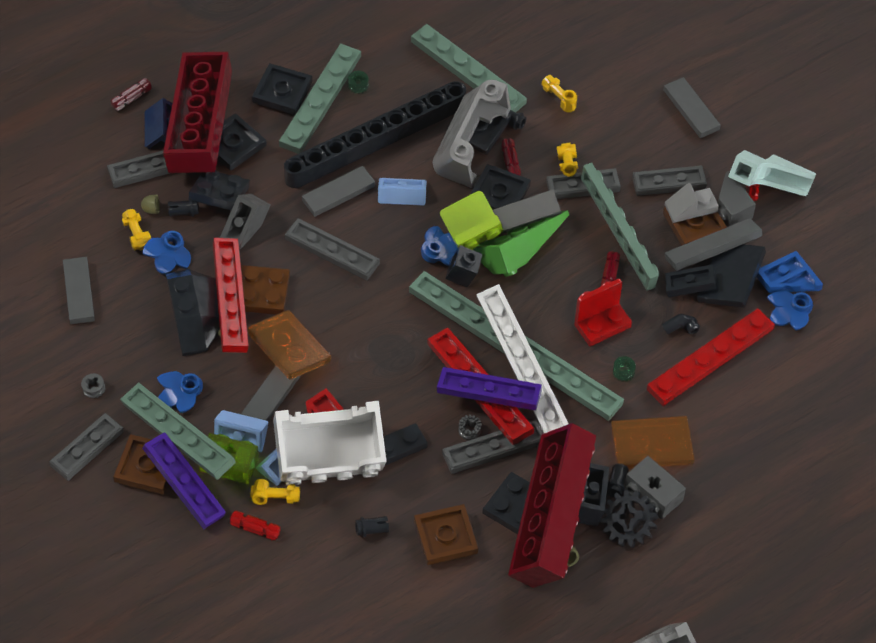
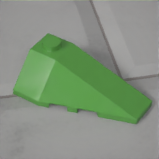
M568 210L561 211V214L508 231V235L486 240L472 250L482 254L481 263L492 274H504V277L514 275L518 272L517 269L527 264L569 216Z

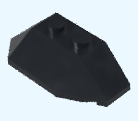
M190 269L165 273L182 356L207 352L220 330L216 278Z

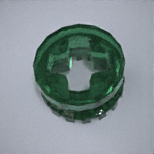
M363 71L352 72L348 76L349 90L355 94L356 92L358 94L366 92L369 86L368 75ZM356 79L357 81L360 79V84H356Z
M627 356L617 358L613 367L614 377L621 381L631 380L635 375V361ZM627 365L629 367L628 370L620 371V366L625 367Z

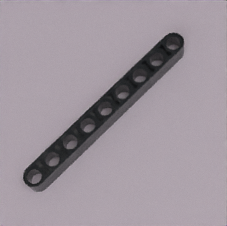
M459 81L450 82L287 159L284 163L286 185L291 188H300L455 114L463 97L466 95L465 85Z

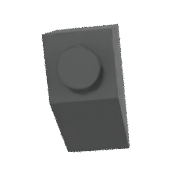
M730 171L725 174L718 199V213L727 227L749 218L752 219L756 206L742 185L728 177Z
M253 194L238 195L220 238L238 239L239 249H242L262 226L270 204Z

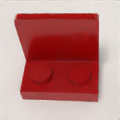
M620 279L605 282L601 287L593 291L584 292L577 299L574 326L589 347L632 327V320L619 304L622 281Z

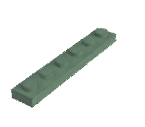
M428 24L411 36V42L473 89L487 80H497L507 84ZM507 84L510 110L517 112L526 105L527 98Z
M340 43L279 140V147L297 154L304 150L360 60V50Z
M593 163L584 165L581 180L646 291L654 289L659 277L656 265L650 262L645 246L640 245L637 240L635 229L633 226H629L623 209L618 207L614 201L612 190L610 188L607 189L604 184L602 173L596 170Z
M137 383L120 399L125 407L159 434L165 432L181 452L216 480L236 463L233 456L140 383Z

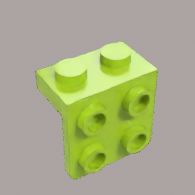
M477 191L440 211V216L457 248L461 245L472 250L478 244L494 239L503 232L498 216L494 214L481 191Z

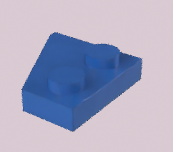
M797 251L761 267L757 274V279L768 293L784 290L788 292L820 291L823 283Z

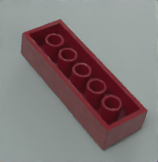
M228 52L182 53L163 151L168 173L215 172L232 77V67Z
M573 423L542 434L508 573V576L532 588L564 579L568 571V559L574 544L573 537L579 522L578 515L584 499L585 484L590 474L589 467L595 452L594 444L596 440V435Z

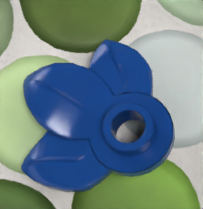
M439 226L431 227L424 235L425 242L421 247V255L429 263L441 261L449 266L450 259L458 248L450 233L444 234Z
M168 231L161 238H151L143 248V255L155 258L154 264L160 274L170 273L176 265L188 268L191 262L190 252L184 247L183 237L177 231ZM168 242H173L175 246L170 245Z
M784 290L768 295L767 299L776 307L770 316V320L775 325L784 326L790 323L795 330L802 329L807 325L809 321L808 314L813 308V301L808 294L798 292L793 295Z
M171 371L157 377L158 382L165 388L158 398L170 408L177 406L180 413L192 409L196 404V396L203 390L202 380L192 373L183 375L177 371Z

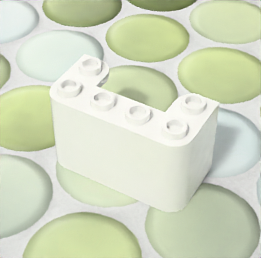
M379 401L366 402V407L358 408L359 410H357V406H352L348 410L308 414L295 412L294 417L289 414L288 410L275 411L273 423L280 481L286 482L288 486L290 484L299 485L301 480L321 483L327 481V478L337 477V480H348L353 478L352 475L363 474L365 478L378 476V471L383 470L386 464Z

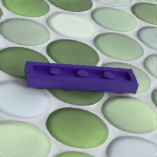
M447 367L442 368L437 385V393L535 411L537 410L542 392V384Z
M165 432L144 444L142 448L203 529L225 516L226 511Z

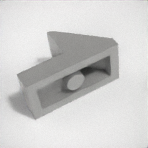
M691 183L682 187L664 204L673 223L718 212L719 207L710 188L694 192Z

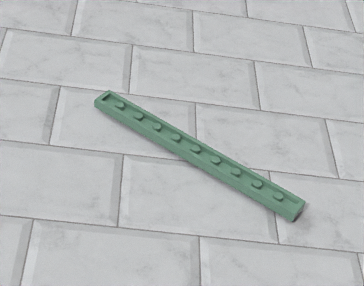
M425 271L409 286L411 294L504 353L483 308ZM525 336L547 381L607 421H610L622 407L624 399Z

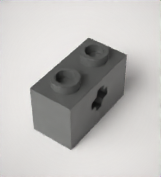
M649 456L644 458L626 475V490L630 492L631 496H633L635 491H638L640 499L646 495L650 499L648 504L653 503L656 507L652 512L656 513L661 519L665 518L684 499L686 488Z

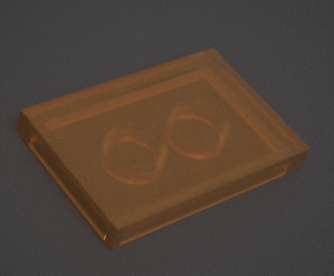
M290 310L248 327L247 333L289 380L331 362V355Z
M687 416L612 421L611 429L617 463L623 464L628 468H634L644 458L649 456L660 466L694 464L695 459Z

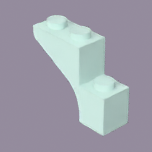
M744 150L736 156L728 177L749 187L754 184H762L807 196L816 173L774 154L768 159H763Z

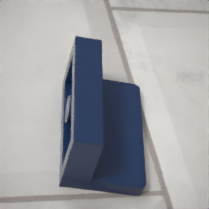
M164 98L145 111V147L148 149L160 141L165 143L173 103Z

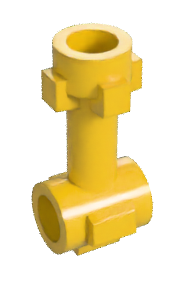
M547 75L541 83L543 89L546 92H553L561 100L560 107L563 111L573 112L577 105L576 93L573 90L564 91L559 86L560 80L557 77L554 78L552 75Z
M563 143L561 146H557L558 160H563L564 162L560 164V171L565 176L570 177L575 175L578 169L577 161L573 162V158H577L576 145Z
M128 209L122 214V222L124 226L129 225L133 236L129 238L133 250L141 251L151 239L149 231L142 232L138 223L141 221L140 214L136 213L134 209Z
M257 479L254 485L251 486L250 497L252 502L257 505L266 504L268 498L286 499L287 503L292 504L300 500V487L295 486V484H290L287 488L269 487L270 483L267 480Z

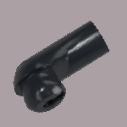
M678 314L662 324L667 334L672 333L678 328L687 330L689 334H695L700 329L697 323L698 320L693 316Z

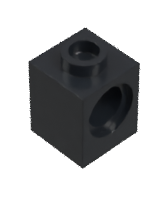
M460 245L450 259L445 279L468 287L478 274L482 254Z

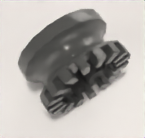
M99 374L86 375L81 382L83 392L89 398H98L106 390L104 380ZM97 382L98 387L89 388V384L94 385Z
M470 414L469 416L465 415V417H462L459 421V435L465 440L478 438L481 434V421L479 418ZM469 424L470 427H474V430L471 432L469 429H466V425Z

